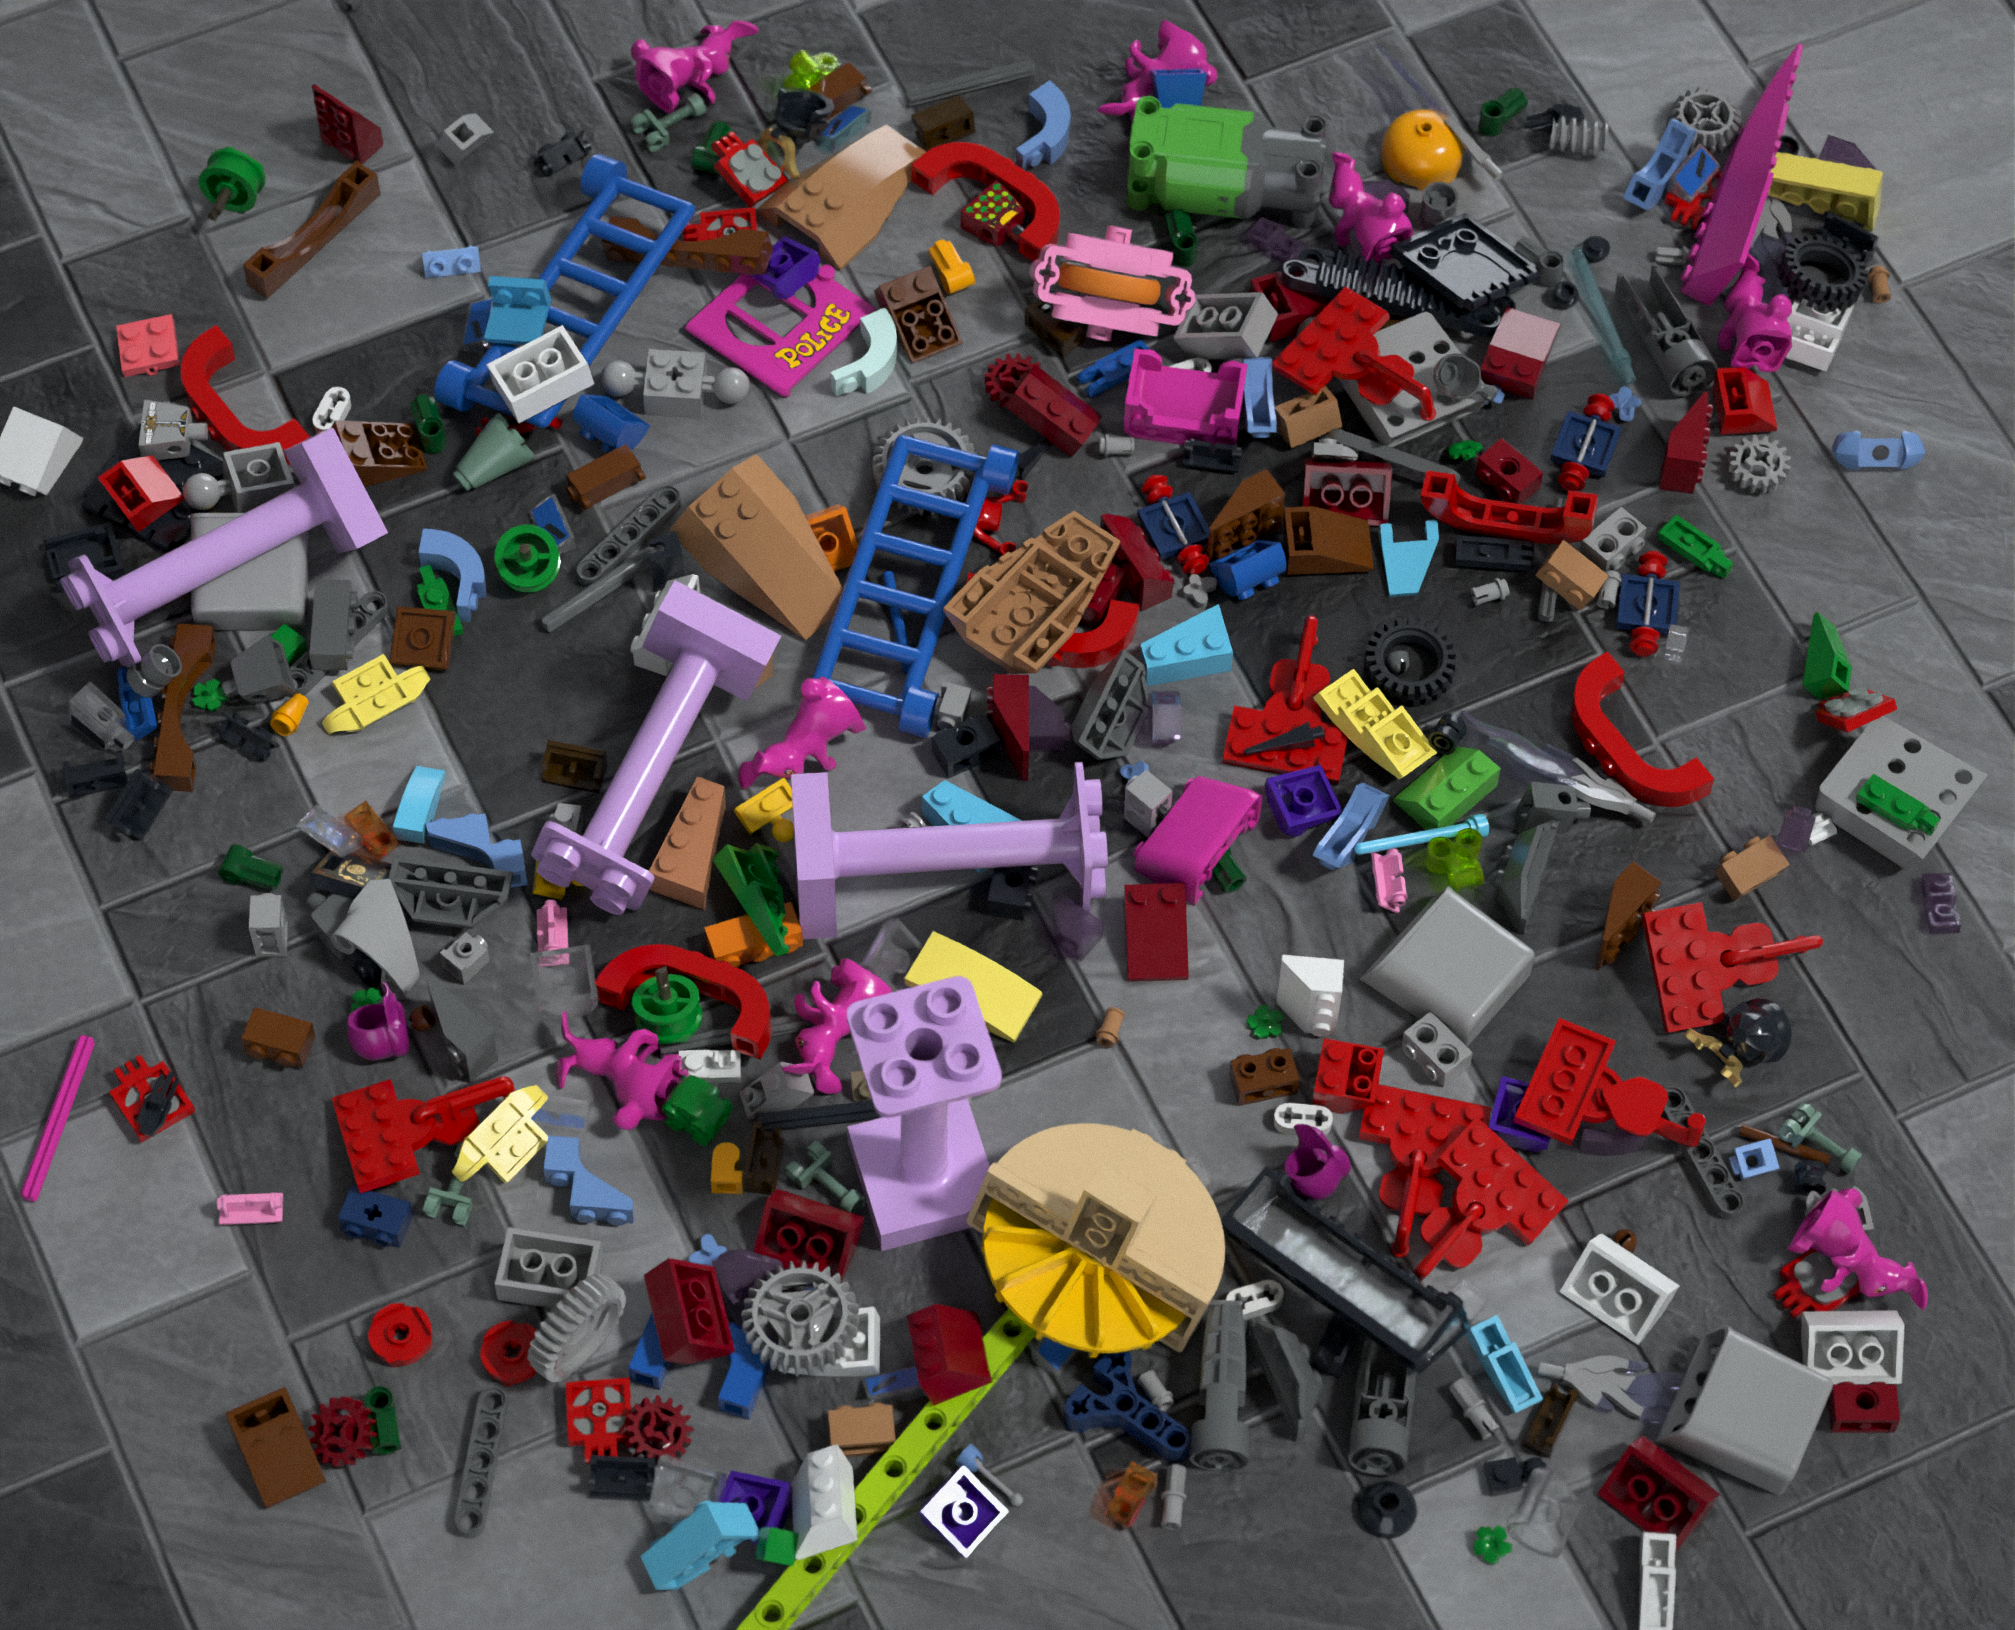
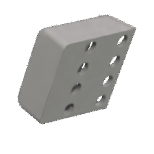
M1428 312L1420 313L1376 332L1374 336L1380 348V356L1395 354L1413 365L1415 371L1413 379L1430 389L1434 408L1436 409L1434 419L1430 421L1423 420L1419 414L1421 409L1419 399L1404 390L1390 403L1380 406L1360 396L1358 379L1342 380L1338 378L1377 441L1392 448L1466 417L1480 409L1487 402L1476 393L1466 399H1454L1447 397L1437 389L1433 379L1435 365L1448 354L1461 353L1433 315Z
M244 513L191 514V541ZM311 529L192 590L191 612L194 625H213L214 630H278L283 624H286L293 630L303 629L306 626Z
M1882 716L1869 723L1823 781L1819 788L1815 810L1817 813L1823 812L1824 816H1831L1834 824L1887 857L1902 869L1907 870L1924 859L1988 775ZM1875 774L1930 808L1929 811L1940 818L1938 827L1931 836L1918 828L1916 830L1909 828L1906 831L1856 800L1858 792L1871 775Z
M1447 886L1425 905L1359 980L1367 983L1418 1019H1421L1431 1011L1457 1038L1468 1046L1530 976L1535 954L1529 946L1453 891L1451 887Z
M1723 1325L1704 1332L1656 1442L1769 1492L1781 1495L1785 1492L1799 1468L1831 1393L1833 1383L1830 1378L1733 1330L1727 1325ZM1719 1347L1715 1360H1711L1708 1356V1349ZM1705 1373L1708 1376L1701 1388L1697 1384L1696 1376ZM1695 1400L1696 1403L1691 1414L1687 1413L1684 1407L1685 1402ZM1676 1427H1681V1428H1680L1679 1430H1677L1676 1432H1673V1429H1674V1428H1676Z

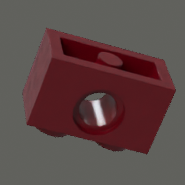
M1502 438L1478 457L1475 472L1478 478L1484 484H1489L1495 489L1503 500L1516 504H1522L1538 491L1543 477V472Z
M1845 1381L1833 1385L1828 1397L1831 1433H1895L1900 1422L1896 1385H1887L1881 1381L1871 1382L1868 1385H1855L1853 1382ZM1857 1402L1866 1403L1870 1409L1864 1410L1860 1408Z

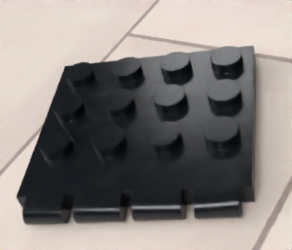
M1467 213L1392 245L1389 253L1401 265L1407 267L1441 295L1448 298L1458 307H1466L1470 311L1538 281L1541 277L1539 271L1536 270V264Z
M140 423L84 491L85 499L82 503V508L97 516L103 515V519L122 529L127 526L128 532L145 541L151 538V544L166 552H170L174 546L177 548L182 546L191 535L190 515L208 513L211 508L197 510L191 507L184 499L140 532H137L98 479L99 476L120 461L141 457L139 449ZM192 444L190 445V454L187 457L157 460L183 496L186 481L195 474L205 473L213 476L217 481L225 480L223 476V460Z

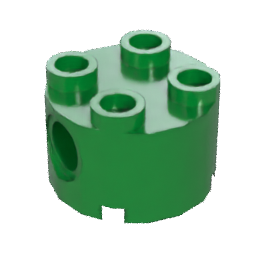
M682 1075L662 1104V1111L668 1117L665 1121L667 1126L676 1132H681L683 1129L692 1134V1139L698 1144L707 1146L709 1141L715 1138L733 1111V1105L727 1097L722 1101L718 1097L721 1091L707 1081L693 1075H689L688 1078Z

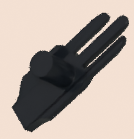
M1556 103L1553 107L1548 108L1546 112L1528 116L1526 118L1527 121L1546 118L1525 123L1524 127L1531 128L1532 131H1540L1552 128L1554 119L1555 123H1557L1561 116L1565 117L1566 125H1568L1572 118H1575L1576 122L1584 119V115L1580 107Z
M173 1072L168 1073L163 1088L159 1093L158 1090L164 1078V1075L161 1074L151 1094L146 1097L139 1113L141 1134L154 1137L156 1132L164 1125L172 1106V1098L178 1086V1079H175L168 1097L165 1099L174 1077Z

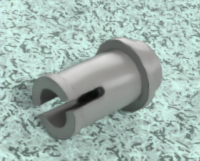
M1105 434L1104 437H1099L1098 453L1104 454V457H1108V454H1134V437H1109L1108 434Z
M1607 570L1604 572L1609 576L1600 588L1597 605L1603 609H1609L1610 605V608L1613 609L1615 607L1617 590L1621 586L1622 579L1618 572Z
M1495 578L1492 583L1474 587L1470 590L1471 594L1475 595L1472 596V600L1476 606L1495 599L1505 600V596L1510 594L1506 580H1500L1499 578Z
M1153 1370L1145 1372L1138 1378V1385L1141 1386L1152 1405L1162 1412L1173 1405V1394L1171 1391H1166Z

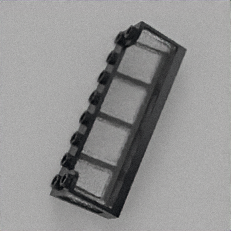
M1266 1166L1221 1219L1223 1232L1227 1237L1419 1375L1469 1331L1468 1314L1464 1310V1302L1459 1296L1451 1291L1447 1294L1439 1292L1431 1285L1427 1287L1417 1282V1276L1409 1269L1403 1267L1400 1270L1392 1264L1393 1260L1385 1252L1378 1250L1376 1253L1368 1247L1369 1243L1358 1233L1351 1235L1344 1230L1345 1226L1332 1215L1327 1218L1320 1213V1208L1308 1198L1303 1201L1296 1196V1192L1290 1185L1292 1180L1287 1174L1279 1169L1275 1172Z

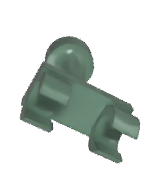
M695 93L686 98L685 106L660 120H657L649 109H646L644 113H639L631 119L632 129L637 134H641L650 127L653 132L645 138L648 142L646 146L652 152L660 150L664 145L670 144L666 128L689 115L697 118L706 113L705 104L698 94Z
M1800 1103L1796 1111L1791 1115L1792 1119H1787L1778 1131L1779 1137L1785 1142H1791V1146L1795 1149L1805 1138H1810L1809 1140H1812L1818 1146L1820 1145L1822 1149H1825L1833 1157L1838 1158V1168L1849 1175L1861 1159L1862 1154L1854 1148L1843 1150L1838 1144L1833 1143V1141H1830L1831 1139L1815 1130L1814 1127L1822 1114L1818 1111L1815 1113L1809 1104Z
M463 1141L459 1142L454 1153L456 1158H459V1151ZM453 1175L447 1192L430 1187L429 1195L423 1207L424 1215L436 1218L441 1203L454 1206V1223L465 1226L473 1204L471 1198L459 1195L463 1182L461 1183Z
M814 1141L807 1147L809 1150L807 1154L814 1161L809 1168L804 1171L795 1161H792L785 1167L787 1177L795 1184H798V1187L802 1190L814 1179L823 1184L841 1200V1210L856 1214L866 1201V1197L858 1190L848 1191L825 1171L833 1163L832 1153L817 1141Z

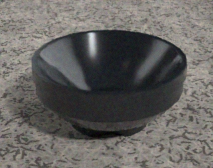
M1376 1482L1369 1486L1360 1498L1358 1506L1360 1521L1364 1528L1376 1537L1384 1539L1401 1537L1415 1523L1417 1515L1415 1498L1410 1490L1398 1482ZM1386 1495L1393 1496L1397 1499L1399 1506L1393 1511H1387L1381 1507L1380 1499Z

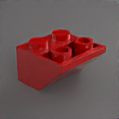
M1745 367L1716 369L1712 393L1720 434L1777 431L1768 381Z
M153 455L120 461L98 477L137 532H140L185 499Z
M1324 1038L1312 1105L1323 1106L1330 1110V1112L1340 1114L1375 1106L1384 1049Z

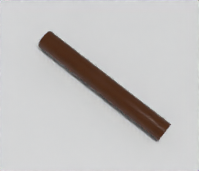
M1742 1124L1739 1136L1756 1142L1771 1138L1773 1148L1807 1160L1822 1162L1826 1167L1831 1157L1830 1154L1801 1144L1795 1149L1791 1146V1142H1785L1779 1136Z

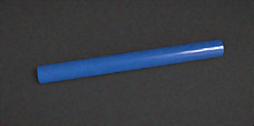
M884 572L882 574L884 586L897 589L893 572ZM889 606L896 641L899 644L909 646L902 610ZM902 663L905 674H908L910 665Z

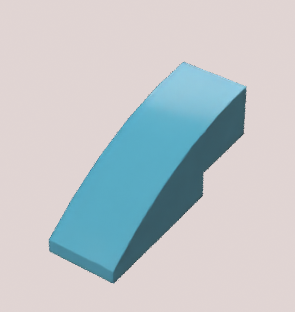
M416 766L402 796L393 824L396 839L425 843L427 836L426 823L433 822L446 776L445 770Z
M1498 1315L1469 1329L1466 1336L1492 1383L1514 1414L1543 1400L1516 1343H1511Z

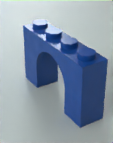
M651 1313L628 1369L631 1381L660 1390L671 1362L663 1359L653 1313ZM728 1322L735 1352L727 1355L731 1361V1366L718 1396L719 1410L749 1420L770 1370L771 1359L762 1364L760 1353L753 1355L752 1344L747 1345L746 1334L742 1328ZM766 1335L773 1343H775V1341L772 1340L770 1336Z

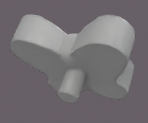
M1192 574L1189 577V585L1183 588L1184 598L1192 599L1199 608H1205L1208 603L1207 593L1216 589L1217 580L1213 577L1200 578L1198 575Z

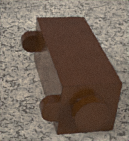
M847 62L807 89L826 96L834 103L833 111L825 119L827 121L872 92L870 86L866 83V77L850 62Z
M625 444L567 474L568 487H566V493L573 503L577 502L582 510H587L629 486L646 479V476L641 469V463Z

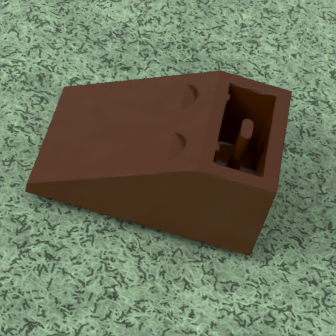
M931 266L879 285L873 291L880 309L886 308L896 328L897 340L911 364L963 343Z
M335 420L331 428H334L364 487L427 470L412 423Z
M1267 469L1243 480L1210 526L1207 551L1209 562L1230 554L1231 551L1240 546L1251 544L1256 538L1266 533L1271 534L1282 526L1285 493Z
M1314 506L1284 508L1282 529L1287 575L1374 571L1368 520Z
M1634 861L1614 882L1596 963V969L1598 970L1606 963L1612 964L1618 957L1621 946L1624 943L1630 944L1639 932L1638 928L1643 924L1641 914L1657 911L1655 906L1661 899L1659 892L1662 882Z
M286 1387L225 1413L230 1429L266 1509L326 1483V1479Z

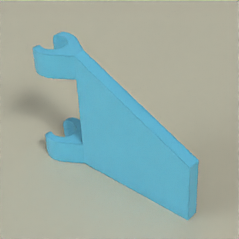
M1427 520L1425 522L1424 535L1426 540L1393 543L1392 525L1389 523L1380 524L1378 535L1382 548L1389 597L1418 595L1439 540L1436 520Z

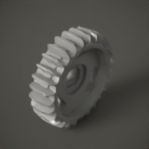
M928 417L926 423H920L919 419L916 418L915 424L910 425L905 420L903 428L895 424L894 433L887 430L885 438H880L879 446L875 447L872 459L873 477L878 488L894 441L900 435L918 438L973 454L976 453L974 452L973 443H969L968 435L961 436L960 428L952 431L951 422L946 426H942L941 419L935 424L931 423ZM908 454L898 485L908 488L912 487L907 485L922 488L912 489L963 502L965 494H969L976 472L963 468L952 470L951 465ZM927 465L933 471L930 474L923 475L917 469L920 466ZM898 503L899 510L902 509L904 506H908ZM908 506V512L911 513L915 507ZM919 509L920 515L923 514V509Z
M804 1260L800 1268H795L793 1262L790 1261L789 1270L784 1271L778 1264V1274L773 1275L767 1270V1281L765 1282L757 1278V1289L750 1288V1299L744 1300L745 1310L742 1311V1328L746 1334L747 1345L752 1344L753 1355L760 1353L762 1364L771 1359L770 1365L772 1370L779 1364L782 1365L784 1375L789 1368H794L795 1375L798 1377L801 1369L806 1368L811 1376L812 1369L815 1366H818L820 1371L824 1372V1362L828 1361L832 1366H835V1355L844 1358V1347L852 1348V1338L857 1337L856 1326H859V1316L857 1315L859 1307L855 1303L854 1292H849L848 1282L841 1283L839 1273L831 1277L829 1266L823 1272H820L817 1262L812 1269H808ZM797 1286L814 1288V1290L782 1293L785 1289ZM798 1308H804L809 1312V1317L805 1321L798 1322L791 1317L792 1312ZM832 1318L841 1320L834 1335L825 1343L821 1342ZM770 1324L785 1346L780 1347L773 1343L761 1328Z
M604 1274L587 1276L585 1280H580L576 1287H571L570 1292L563 1295L559 1303L555 1304L553 1310L547 1313L548 1316L545 1321L540 1323V1329L534 1333L535 1339L530 1342L531 1348L528 1350V1361L534 1370L551 1382H560L563 1379H568L570 1375H575L577 1370L583 1368L588 1360H592V1356L599 1351L603 1343L607 1342L608 1336L614 1332L613 1328L619 1323L618 1318L623 1315V1308L626 1306L625 1291Z

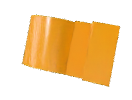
M721 1143L713 1151L711 1170L712 1193L743 1194V1171H739L741 1167L740 1151L733 1143Z

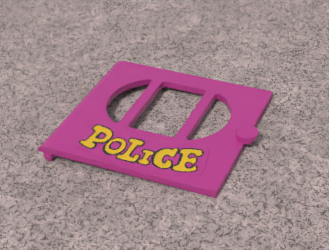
M823 265L819 268L816 277L805 284L814 294L815 308H811L795 296L781 299L806 316L785 337H781L735 305L757 284L771 292L769 287L763 285L750 275L743 273L689 321L685 330L773 391L787 398L790 396L791 389L860 326V318L875 312L876 308L833 280L835 277L834 268L830 265ZM730 313L771 341L773 345L755 346L740 341L729 331L725 322L726 314Z

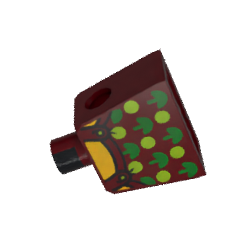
M996 180L961 210L960 227L995 247L1003 244L1008 238L1019 244V235L1025 230L1023 227L1024 209L1004 186Z

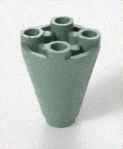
M497 413L489 420L456 466L457 470L453 475L466 491L472 487L475 489L520 468L535 458V455L526 444L521 446L525 442L521 435L514 428L512 430L510 428L507 429L510 425L500 413Z

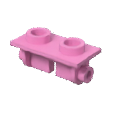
M1395 848L1387 850L1384 856L1373 852L1371 853L1372 871L1375 878L1378 905L1399 914V907L1405 905V901L1408 898L1404 877L1399 876L1395 878L1404 873L1402 855Z
M547 900L542 909H536L538 964L569 962L567 907L560 908L557 905V901Z
M283 1193L220 1195V1198H217V1208L220 1210L219 1225L282 1222Z

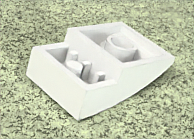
M1803 299L1801 303L1795 300L1792 305V313L1787 318L1792 331V348L1785 358L1827 372L1848 324L1854 305L1850 308L1846 307L1843 311L1836 308L1835 312H1829L1827 306L1824 311L1818 310V304L1814 303L1811 308L1806 306L1807 300Z
M875 1307L859 1308L857 1314L859 1316V1326H856L858 1334L856 1338H852V1348L844 1347L845 1357L842 1358L835 1355V1366H832L828 1361L824 1362V1372H821L818 1366L813 1367L811 1376L880 1375V1316ZM798 1308L792 1312L791 1317L795 1321L802 1322L809 1317V1312L804 1308ZM832 1318L821 1342L825 1343L834 1335L841 1320ZM778 1337V1346L783 1347L785 1344ZM779 1364L778 1369L783 1372L782 1365ZM789 1368L787 1373L795 1374L794 1368ZM806 1368L801 1369L800 1374L809 1375Z

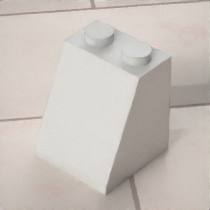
M13 407L0 437V483L10 486L14 482L20 485V491L35 496L39 492L47 496L81 445L83 438L64 426Z

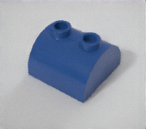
M581 394L574 408L573 420L582 427L579 434L591 441H595L598 438L604 442L601 449L606 453L625 444L630 450L634 449L644 438L651 426L608 396Z
M1257 540L1209 563V566L1223 591L1231 597L1238 596V599L1242 600L1254 595L1253 587L1261 583L1263 588L1277 584L1279 582L1278 575L1286 570V558L1280 542Z

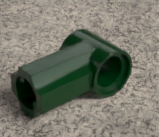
M1518 87L1515 89L1510 88L1496 100L1484 102L1481 107L1478 123L1479 131L1485 136L1499 135L1502 131V126L1527 107L1528 100L1524 92Z
M716 121L715 123H710L702 144L697 145L694 149L691 161L692 169L720 175L714 168L720 158L712 150L711 144L727 133L733 132L732 128L727 126L725 122Z
M1172 209L1170 213L1165 215V223L1173 252L1172 260L1178 266L1189 267L1197 260L1198 238L1194 234L1189 213L1181 209Z
M426 394L417 396L410 403V407L420 436L421 446L427 453H440L446 448L447 440L444 424L440 419L434 397H429Z
M237 844L230 846L218 869L219 876L230 883L241 884L246 882L272 892L279 886L283 873L281 865L258 858L249 849Z
M1229 847L1212 869V876L1224 893H1232L1238 890L1247 879L1245 873L1232 857Z
M384 1386L373 1387L365 1395V1405L371 1409L368 1419L376 1420V1423L370 1426V1431L377 1433L376 1437H371L372 1445L374 1446L373 1453L383 1456L394 1454L397 1450L401 1449L394 1397L392 1392ZM378 1402L388 1403L383 1409L373 1408Z

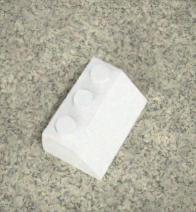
M695 574L669 580L663 591L659 590L654 600V609L652 613L646 614L642 624L643 630L640 636H635L631 645L635 666L667 676L673 663L646 650L642 645L658 609L674 580L700 593L699 576Z
M1282 955L1276 1004L1305 1033H1312L1319 1037L1335 1035L1342 996L1344 960Z
M1601 1233L1589 1241L1560 1292L1639 1345L1666 1310L1679 1285Z
M1897 1310L1802 1312L1801 1345L1804 1366L1830 1378L1833 1385L1845 1381L1855 1384H1869L1876 1381L1885 1382L1886 1384H1902L1904 1323Z
M838 1444L807 1454L791 1483L793 1488V1530L799 1534L795 1554L797 1560L857 1541L852 1466Z

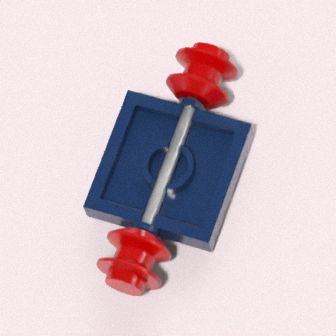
M1593 394L1588 397V405L1584 408L1585 416L1568 411L1550 458V461L1562 465V473L1558 476V482L1566 491L1583 490L1589 473L1603 478L1606 475L1621 435L1622 427L1607 423L1611 419V412L1614 411L1615 404L1605 394Z
M1152 475L1145 480L1141 488L1142 493L1148 495L1146 500L1151 505L1138 509L1137 517L1153 548L1156 549L1160 560L1178 555V562L1184 564L1182 567L1184 573L1199 574L1206 569V565L1209 563V557L1203 555V546L1207 545L1209 540V527L1190 492L1170 498L1173 494V488L1167 485V477Z
M1648 551L1640 555V566L1637 570L1639 576L1623 574L1620 587L1616 628L1632 630L1631 638L1633 640L1630 642L1629 647L1641 657H1648L1656 653L1659 649L1656 642L1660 639V634L1674 636L1676 629L1680 582L1662 579L1666 576V569L1664 567L1667 565L1668 560L1658 551Z

